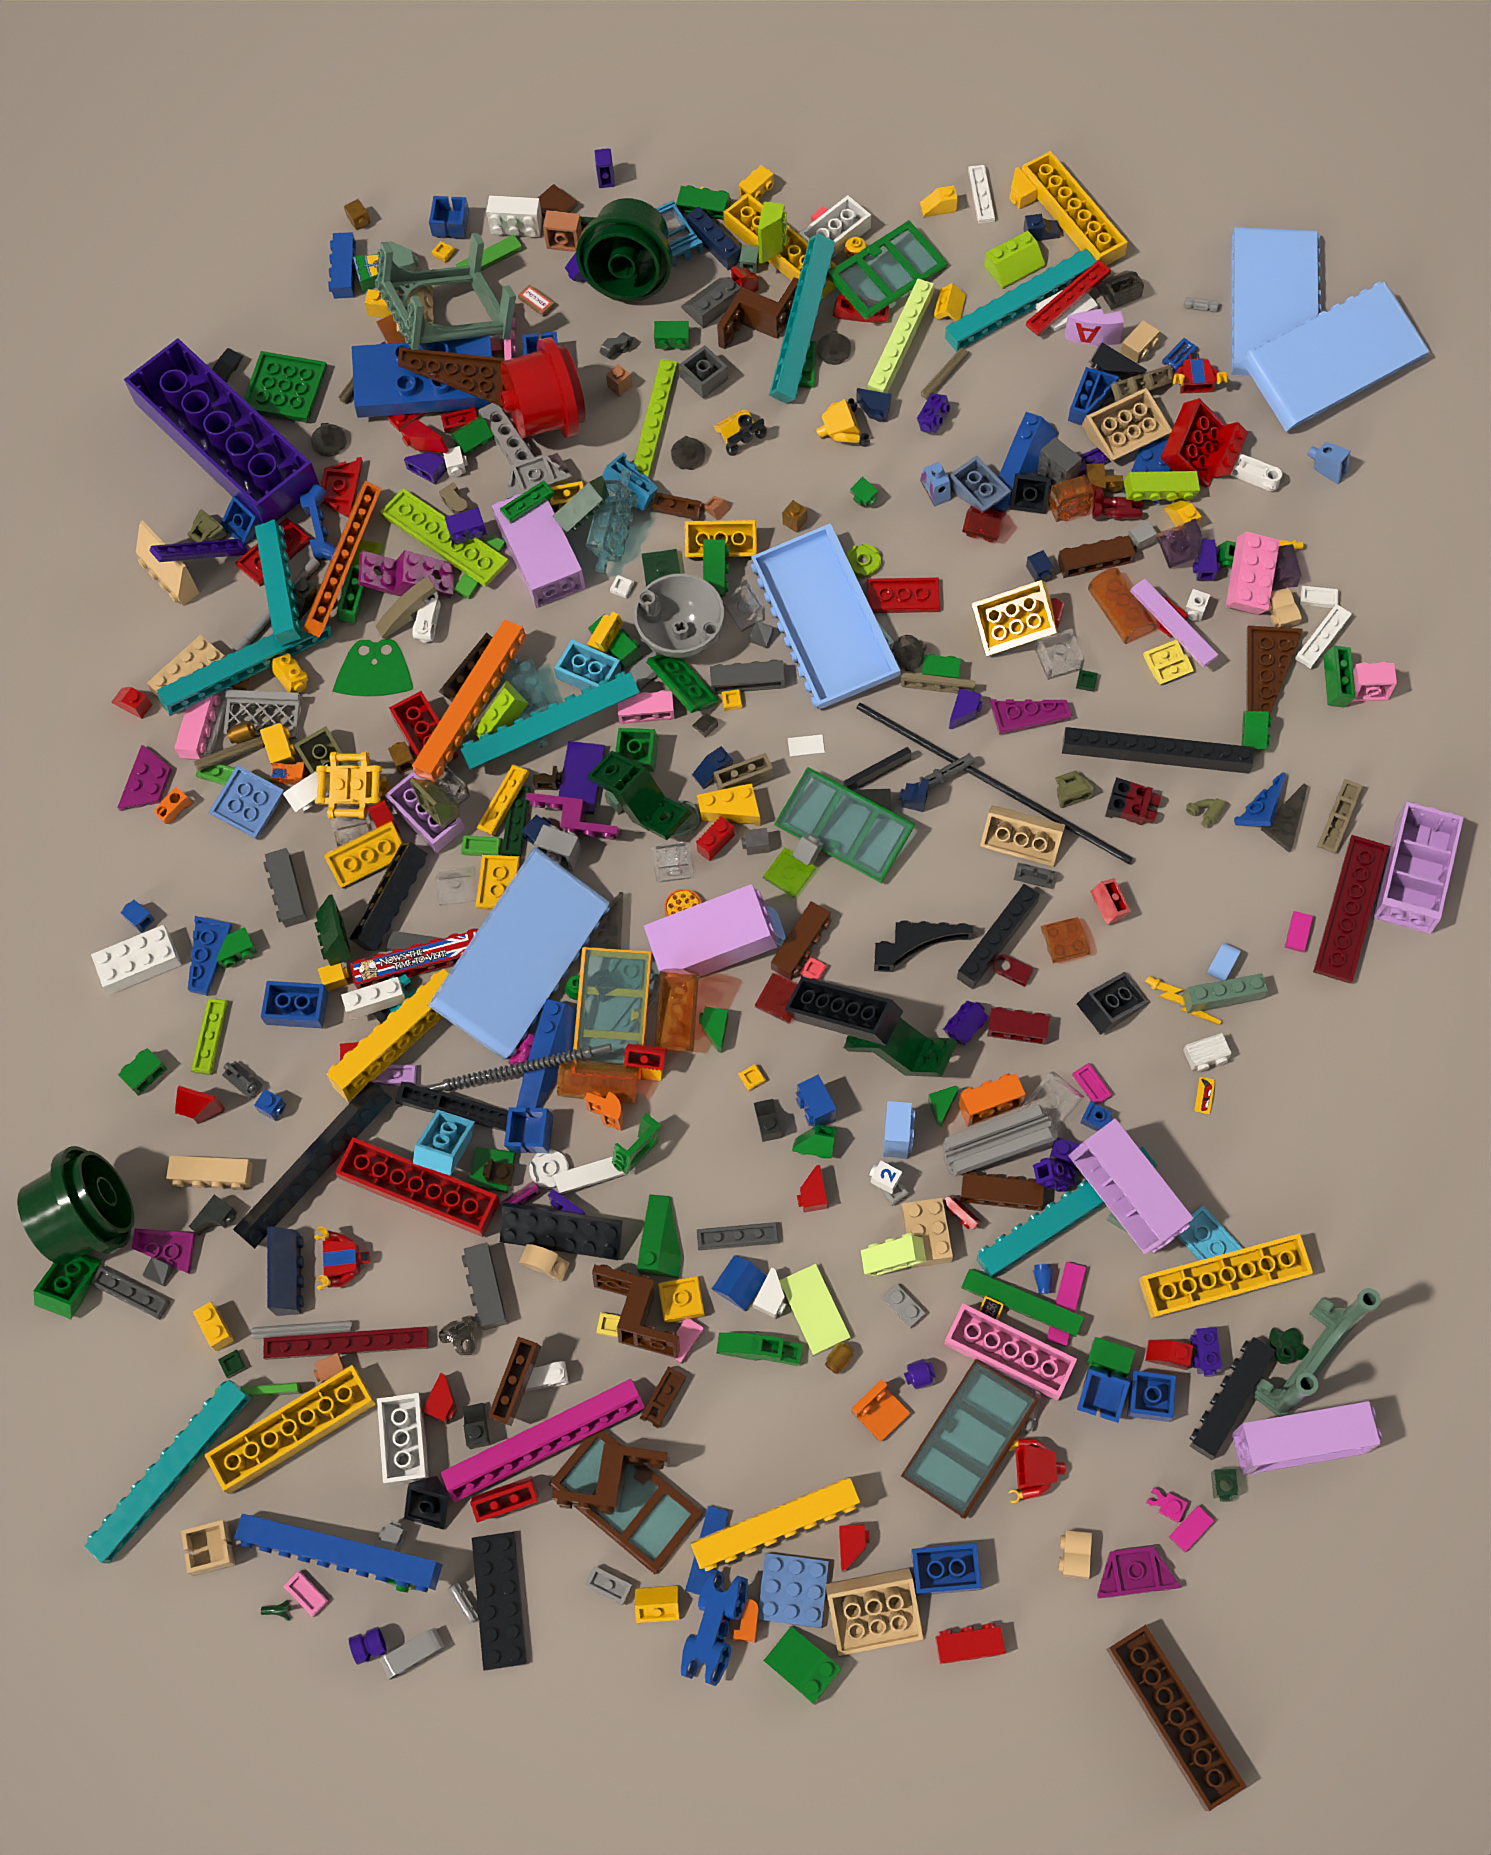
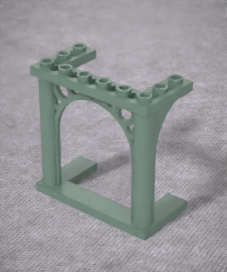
M472 233L468 266L423 271H410L399 267L392 260L393 251L388 242L380 243V250H378L379 264L376 266L378 275L377 279H375V286L380 291L382 300H385L388 310L391 311L394 321L397 322L400 332L403 333L406 343L409 344L412 350H418L419 344L483 336L501 335L503 340L510 339L516 295L510 285L503 286L501 304H499L480 272L484 242L479 233ZM470 282L492 321L454 326L432 324L424 317V306L418 295L411 296L410 304H407V298L414 290L421 287ZM395 290H400V291H403L404 293H403V294L397 293Z

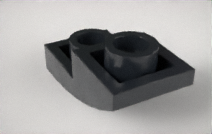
M227 348L217 360L212 370L227 383L232 371H236L243 356Z

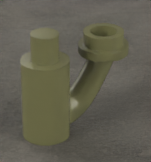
M1219 798L1215 800L1204 799L1194 804L1188 803L1186 811L1190 815L1195 816L1200 812L1199 808L1208 806L1209 808L1203 815L1204 820L1201 822L1202 826L1207 828L1209 824L1215 823L1226 808V803Z

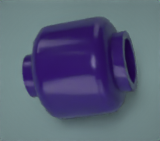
M925 1359L909 1363L907 1365L908 1372L904 1373L907 1384H912L915 1389L932 1385L933 1378H936L931 1362H927Z

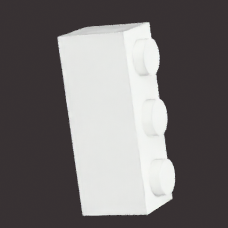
M398 977L341 995L350 1020L402 1004L406 1000Z

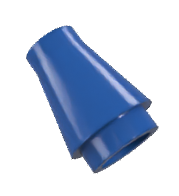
M1051 1264L1034 1265V1270L1032 1271L1039 1294L1051 1293L1053 1273Z

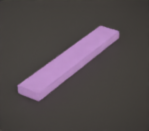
M1143 579L1131 588L1130 592L1203 668L1218 657V654L1146 579Z

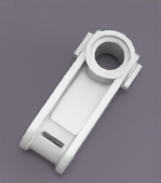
M1239 454L1230 475L1267 491H1275L1279 487L1283 473L1278 467L1244 454Z
M437 592L423 600L425 606L418 610L416 621L413 625V638L423 643L433 641L435 636V628L441 608Z
M553 1362L545 1366L533 1368L525 1392L568 1384L565 1362Z

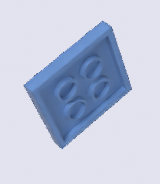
M237 765L208 813L258 839L283 798V793L286 791Z
M765 1553L758 1620L822 1628L826 1592L825 1584L827 1583L829 1561Z

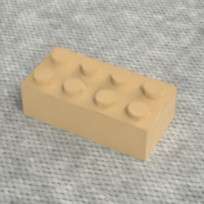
M199 635L150 679L147 685L158 698L157 690L162 686L173 683L180 677H185L197 669L206 667L213 661L224 658L225 655Z

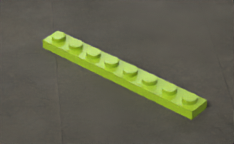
M660 359L634 460L637 471L641 475L645 474L648 478L650 477L677 369V361Z

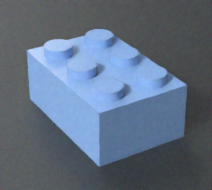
M887 1101L883 1157L907 1159L908 1153H912L915 1110H911L912 1103Z

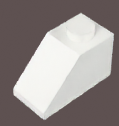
M771 1268L753 1306L754 1309L776 1319L778 1314L782 1315L786 1304L784 1303L785 1297L776 1270Z

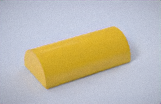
M756 520L685 521V558H702L704 540H725L726 545H729V556L726 557H751L756 555Z

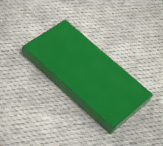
M661 654L648 658L646 663L690 713L717 705L719 699L682 658H670Z

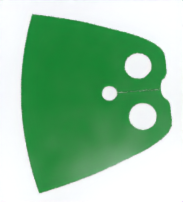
M382 639L379 642H371L370 640L357 641L351 647L343 662L332 692L354 696H383L413 690L406 662L397 643L392 639ZM363 645L368 646L369 653L360 655L358 653L359 647ZM389 645L392 651L388 655H383L380 651L381 647ZM376 659L377 664H371V660Z

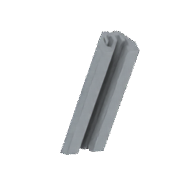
M1038 1104L945 1138L943 1142L944 1160L949 1174L958 1176L1054 1141L1058 1137V1132L1051 1117Z

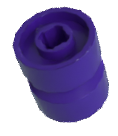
M378 1626L367 1630L364 1636L359 1633L349 1637L350 1650L357 1665L369 1661L370 1656L377 1658L387 1654L385 1640Z

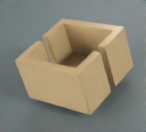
M220 1520L181 1530L183 1549L190 1552L184 1554L187 1574L196 1576L236 1565L233 1546L228 1544L232 1542L228 1522Z

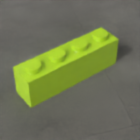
M1197 471L1129 472L1123 480L1127 500H1192L1200 491Z

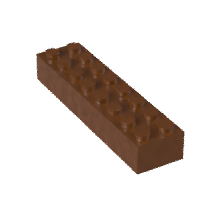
M1146 1625L1106 1649L1205 1811H1211L1247 1787Z

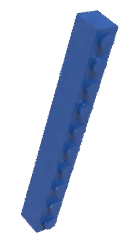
M241 1514L234 1536L235 1540L241 1542L240 1546L252 1549L253 1545L260 1546L259 1551L271 1554L272 1550L279 1551L278 1555L291 1558V1554L298 1556L297 1560L310 1563V1560L317 1561L316 1565L329 1568L331 1564L337 1566L336 1570L348 1573L349 1569L356 1571L355 1575L368 1578L369 1574L375 1575V1580L388 1583L389 1579L395 1580V1585L407 1588L408 1584L415 1585V1590L427 1593L428 1589L436 1590L443 1564L436 1561L246 1514Z

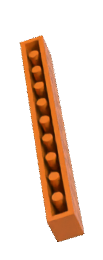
M365 481L358 493L303 626V631L316 637H320L326 626L381 491L380 487Z
M503 620L412 764L417 776L435 783L442 776L444 768L452 760L457 747L461 746L464 736L471 730L472 723L479 717L482 707L489 701L494 688H497L502 675L507 672L512 659L516 658L517 651L525 643L527 636L523 626Z

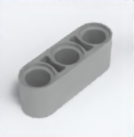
M432 1628L383 1656L380 1662L388 1679L391 1680L439 1653L445 1646L436 1628Z

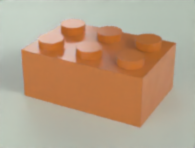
M1010 1073L1000 1076L999 1080L993 1082L988 1080L983 1082L980 1087L975 1089L969 1087L963 1090L960 1094L958 1106L967 1127L1022 1107L1026 1094L1017 1074L1010 1075Z

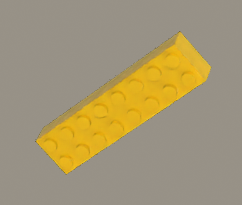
M1051 151L1022 166V172L1037 188L1036 198L1050 215L1057 220L1060 227L1080 251L1087 249L1097 261L1100 260L1106 266L1125 256L1128 244L1126 239Z
M746 193L723 212L724 226L747 245L758 246V226L763 205L749 193ZM787 226V245L783 246L780 254L769 259L768 262L792 281L794 277L798 279L800 277L808 241ZM830 260V270H832L837 265ZM827 275L825 279L827 281L826 286L822 291L823 298L837 288Z
M445 969L434 973L430 981L425 985H421L411 998L404 1000L398 1010L388 1015L387 1020L382 1024H378L368 1037L362 1038L358 1046L348 1051L338 1064L330 1067L327 1076L333 1088L348 1103L357 1096L369 1081L373 1082L443 1018L442 1015L427 1005L449 973Z
M1299 1233L1144 1275L1138 1280L1150 1318L1152 1319L1313 1274Z
M351 1365L205 1454V1457L222 1490L231 1494L372 1408L376 1403L358 1370Z
M844 1478L690 1542L699 1568H704L705 1571L717 1567V1562L721 1560L727 1563L737 1559L736 1554L744 1551L745 1554H749L758 1550L757 1545L762 1543L765 1546L777 1542L776 1537L784 1535L787 1538L797 1534L796 1529L800 1527L806 1530L816 1526L817 1520L822 1518L824 1521L837 1517L836 1512L841 1510L845 1513L857 1508L855 1504L860 1503L851 1478Z

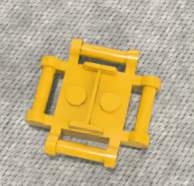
M331 752V766H316L318 787L315 804L329 805L327 810L329 819H335L336 817H359L360 819H365L367 817V806L381 802V798H379V781L382 766H369V752L352 754ZM339 761H361V766H339ZM326 773H330L329 798H325ZM371 773H372V790H371ZM337 806H360L359 809H337Z

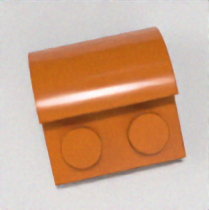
M609 1091L606 1098L597 1092H593V1094L587 1092L584 1100L588 1111L600 1115L603 1125L622 1131L624 1115L619 1099Z

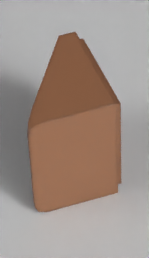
M713 496L703 507V510L717 520H720L730 509L725 499Z

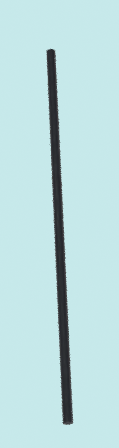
M859 703L857 705V710L948 762L952 763L958 760L957 757L864 704ZM971 765L963 769L1048 819L1064 824L1065 828L1125 863H1131L1133 858Z

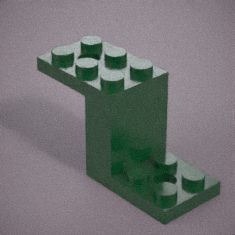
M612 750L587 776L590 782L613 793L633 823L665 840H668L692 814L688 808L665 797L645 767Z
M900 1018L886 1046L848 1035L843 1048L849 1052H873L905 1076L942 1077L957 1045V1041L953 1038H927Z

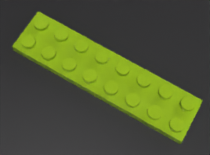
M403 488L380 511V515L387 521L450 562L484 587H487L509 564V560L478 538L452 544L445 516Z

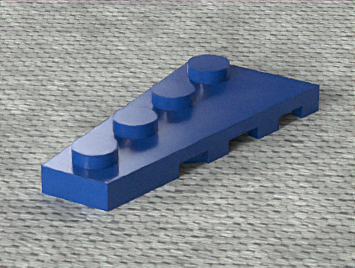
M195 916L188 990L192 993L208 996L219 966L216 958L233 926L230 923Z

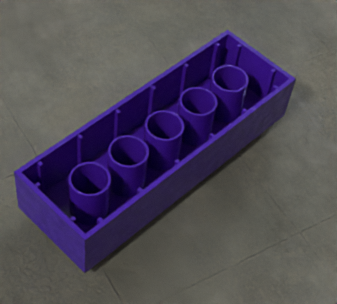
M179 338L124 379L135 404L232 497L237 496L255 513L261 524L274 519L275 521L279 520L300 503L299 495L308 493L315 484L320 485L312 463Z

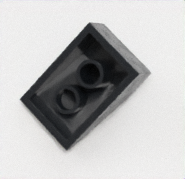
M1103 342L1098 345L1089 360V363H1091L1090 367L1099 371L1139 374L1147 371L1144 367Z
M1123 972L1087 992L1077 1003V1006L1101 1035L1141 1009L1149 1001L1126 972Z

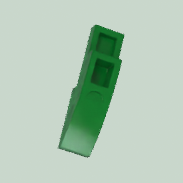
M726 1332L719 1333L716 1354L753 1361L761 1359L799 1366L802 1344L784 1341V1338Z

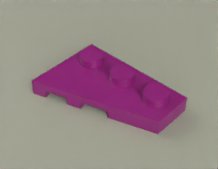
M135 1228L132 1249L190 1274L196 1234Z

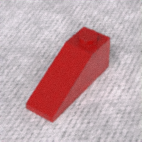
M418 419L400 430L403 435L402 441L407 447L410 446L414 450L441 453L449 451L443 438Z

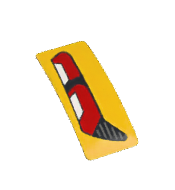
M1199 1077L1195 1112L1210 1114L1215 1084L1214 1079Z

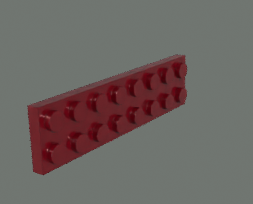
M1351 835L1314 965V973L1349 984L1352 983L1389 845Z

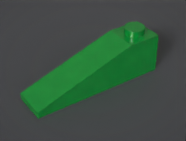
M650 1194L639 1251L638 1272L639 1274L679 1278L682 1258L670 1197Z

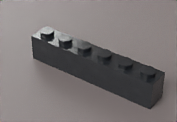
M412 842L401 843L349 938L351 941L366 951H376L381 946L383 936L389 931L390 923L399 913L402 901L407 898L410 886L416 881L417 873L426 862L425 859L428 854Z
M1026 884L1022 885L958 970L957 979L971 989L976 986L994 962V959L1000 954L1037 905L1040 893Z
M1255 1337L1250 1341L1246 1340L1242 1345L1240 1351L1243 1353L1240 1359L1237 1357L1234 1359L1230 1366L1233 1370L1230 1376L1225 1375L1220 1384L1223 1387L1221 1392L1214 1394L1210 1401V1404L1213 1406L1209 1412L1205 1410L1199 1420L1202 1422L1199 1430L1195 1428L1189 1438L1192 1440L1189 1447L1210 1460L1218 1453L1276 1351Z

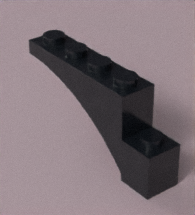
M903 920L896 922L895 944L888 941L875 943L874 971L893 972L894 968L907 957L935 944L955 940H972L973 926L966 923L949 925L946 922L930 924L927 921L911 923L910 921Z

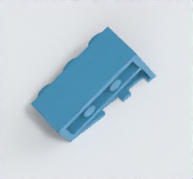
M623 452L605 467L602 477L607 489L613 491L641 511H644L652 504L658 488L645 474L641 475L637 471V466L634 463L631 464L626 459L627 455Z

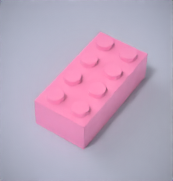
M1245 532L1237 537L1225 607L1257 615L1268 611L1280 540L1250 532Z

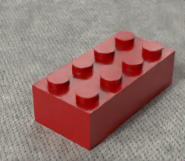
M422 691L389 707L395 723L416 758L440 722ZM457 751L454 752L452 760L458 758Z

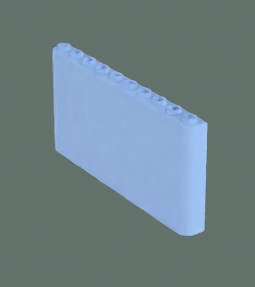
M1233 228L1231 375L1251 376L1242 362L1249 350L1260 348L1261 344L1268 340L1270 342L1273 341L1281 333L1285 335L1292 327L1296 325L1300 327L1304 321L1309 318L1313 320L1320 313L1321 304H1318L1321 290H1318L1320 285V276H1318L1320 262L1317 260L1320 256V248H1317L1320 234H1317L1316 230Z
M1379 281L1372 286V289L1368 290L1366 288L1355 298L1351 296L1343 304L1340 305L1338 303L1331 307L1330 311H1322L1316 316L1317 318L1313 320L1312 318L1307 319L1302 323V326L1298 327L1296 325L1292 327L1285 335L1281 333L1273 341L1270 342L1268 340L1261 344L1260 348H1252L1246 353V357L1242 362L1287 432L1426 357L1430 351L1387 283Z
M831 523L751 556L753 563L750 566L753 574H758V585L760 589L764 588V598L767 603L772 605L770 611L773 618H778V629L780 633L784 632L786 636L783 639L787 648L791 647L792 649L790 655L793 662H797L799 665L797 670L800 677L804 676L806 682H803L806 691H811L813 697L810 698L814 708L818 707L820 710L901 676L896 660Z
M534 848L427 1006L502 1059L511 1058L518 1049L516 1046L519 1041H523L527 1036L529 1026H532L539 1017L537 1014L540 1009L543 1010L546 999L558 989V982L561 977L564 978L569 972L568 967L570 963L575 962L579 957L580 953L578 951L580 948L588 943L590 939L588 937L589 934L598 928L600 924L599 919L609 911V901L538 848Z

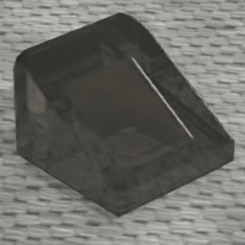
M705 713L692 726L706 738L718 727V720Z

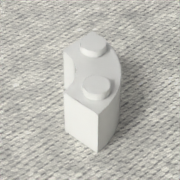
M318 772L312 773L283 793L295 812L301 808L305 811L313 806L312 801L317 797ZM326 773L325 796H328L330 791V773Z

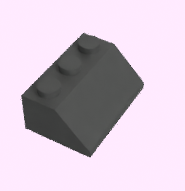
M731 277L719 278L681 305V308L702 328H705L727 311L741 287Z

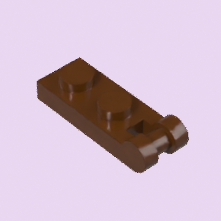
M656 492L652 511L699 521L701 517L700 511L703 510L704 503L698 500Z
M668 1366L643 1410L640 1419L653 1423V1426L659 1429L687 1377ZM653 1408L659 1410L657 1416L651 1413Z

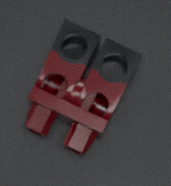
M1116 777L1105 817L1112 818L1114 816L1142 825L1143 821L1154 823L1157 811L1148 809V805L1158 808L1161 795L1152 793L1153 788L1151 787L1146 788L1143 785Z

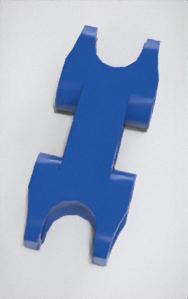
M715 1569L711 1571L701 1589L698 1607L704 1611L698 1634H690L686 1639L681 1663V1675L692 1679L699 1666L705 1662V1683L713 1686L719 1683L731 1657V1646L725 1643L732 1619L739 1620L744 1613L748 1591V1579L737 1575L730 1588L724 1592V1573Z

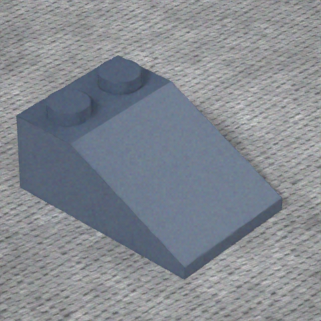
M975 456L949 475L950 488L955 494L983 513L1011 493V490L978 456Z

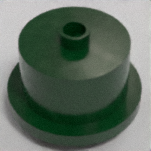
M622 198L608 203L602 208L598 217L584 228L577 244L576 260L584 279L596 291L615 300L627 302L640 301L657 294L667 283L673 262L672 250L668 242L669 232L665 219L652 205L638 199Z
M78 1146L64 1149L54 1156L51 1163V1171L23 1186L17 1197L19 1216L28 1237L39 1252L53 1263L64 1265L92 1250L103 1254H111L125 1247L130 1240L131 1228L134 1224V1209L130 1195L117 1171L98 1153L87 1151Z

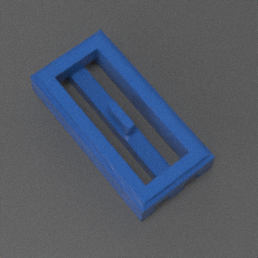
M1183 338L1162 360V364L1170 365L1173 371L1176 372L1183 365L1184 360H1188L1189 355L1195 353L1198 347ZM1186 344L1187 346L1171 361L1170 359ZM1186 353V355L1177 364H1175Z

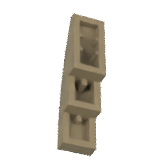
M1171 366L1161 367L1111 384L1115 401L1130 396L1144 388L1151 390L1173 383Z
M428 576L403 594L376 624V628L383 639L412 621L411 614L425 606L423 600L437 592Z
M1344 779L1317 847L1336 853L1363 785Z

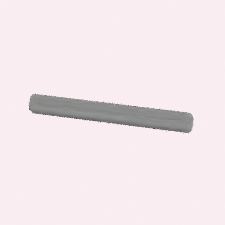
M347 1320L253 1327L251 1329V1337L253 1339H263L269 1337L352 1332L353 1323Z

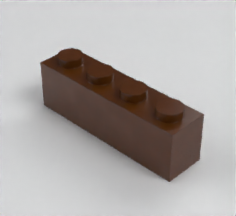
M1129 535L1124 537L1118 536L1110 540H1100L1097 543L1064 548L1059 551L1058 563L1063 578L1133 563L1135 551Z
M810 901L771 961V969L789 980L794 975L797 976L801 971L802 962L804 960L807 961L812 953L811 948L821 940L822 931L829 928L832 922L831 912Z
M967 1172V1174H963L960 1202L1041 1211L1044 1186L1036 1184V1179L1034 1178L1019 1180V1177L1016 1176L999 1178V1175L996 1174L981 1176L977 1172Z
M518 1336L488 1418L512 1426L541 1349L538 1343Z

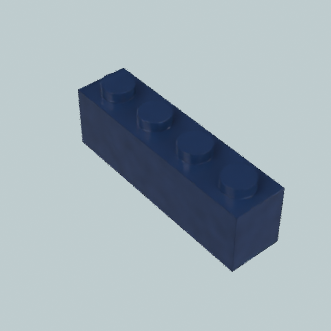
M700 207L686 215V221L699 240L702 241L704 247L727 270L740 263V247Z

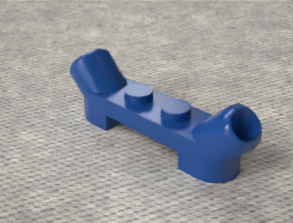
M315 484L308 493L299 495L300 502L306 515L311 514L316 539L309 541L314 558L316 560L326 558L331 561L336 546L326 539L329 534L326 526H323V520H325L323 511L319 509L327 496V492L323 487Z

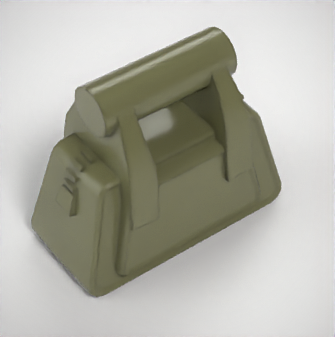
M202 509L199 510L193 521L191 531L188 532V536L195 542L221 540L228 536L223 526Z
M1077 770L1055 777L1057 784H1059L1057 797L1060 808L1093 797L1094 787L1084 777H1081Z

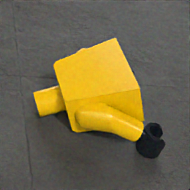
M850 398L848 402L845 399L840 402H833L826 412L822 414L825 425L816 429L820 438L829 435L834 442H859L863 447L869 445L870 441L867 440L869 438L868 433H863L859 436L860 430L853 414L857 410L858 405L854 404L855 400L853 398Z

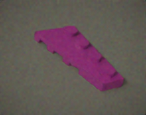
M990 699V706L999 735L1070 720L1072 717L1067 700L1032 701V699H1025V701H1014V699H1006V701H997V699Z

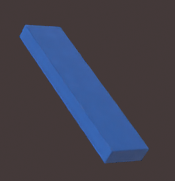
M708 1506L700 1538L724 1529L729 1511ZM695 1556L685 1591L700 1595L701 1589L713 1569L705 1571L704 1568L700 1569Z

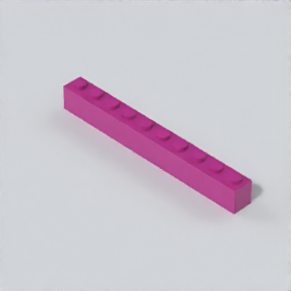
M632 1379L622 1382L442 1471L441 1474L445 1486L454 1503L644 1409L645 1407Z

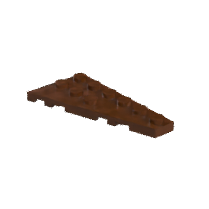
M399 347V367L501 406L502 404L500 392L503 390L500 364L502 361H505V358L421 349L412 350L411 348Z
M1247 626L1246 711L1269 712L1270 716L1303 629Z

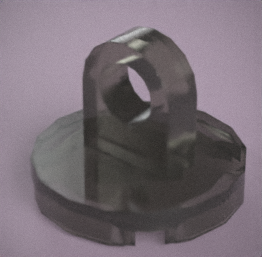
M831 331V333L824 335L818 341L817 353L819 358L821 357L827 364H841L850 357L851 344L846 336L839 334L838 331Z
M321 423V426L313 432L311 437L313 449L321 456L327 457L339 454V451L345 448L347 442L342 428L329 423Z
M684 436L672 446L671 459L678 468L694 470L704 463L706 456L705 447L698 439Z
M906 634L898 637L892 646V653L894 652V658L898 667L904 671H913L920 668L924 661V652L927 649V644L922 640H918L913 635Z
M469 1315L461 1318V1322L456 1320L445 1325L438 1335L441 1343L452 1342L459 1355H471L476 1349V1341L472 1331L477 1328L478 1322L475 1316ZM464 1340H467L468 1342V1348L466 1351L463 1349Z

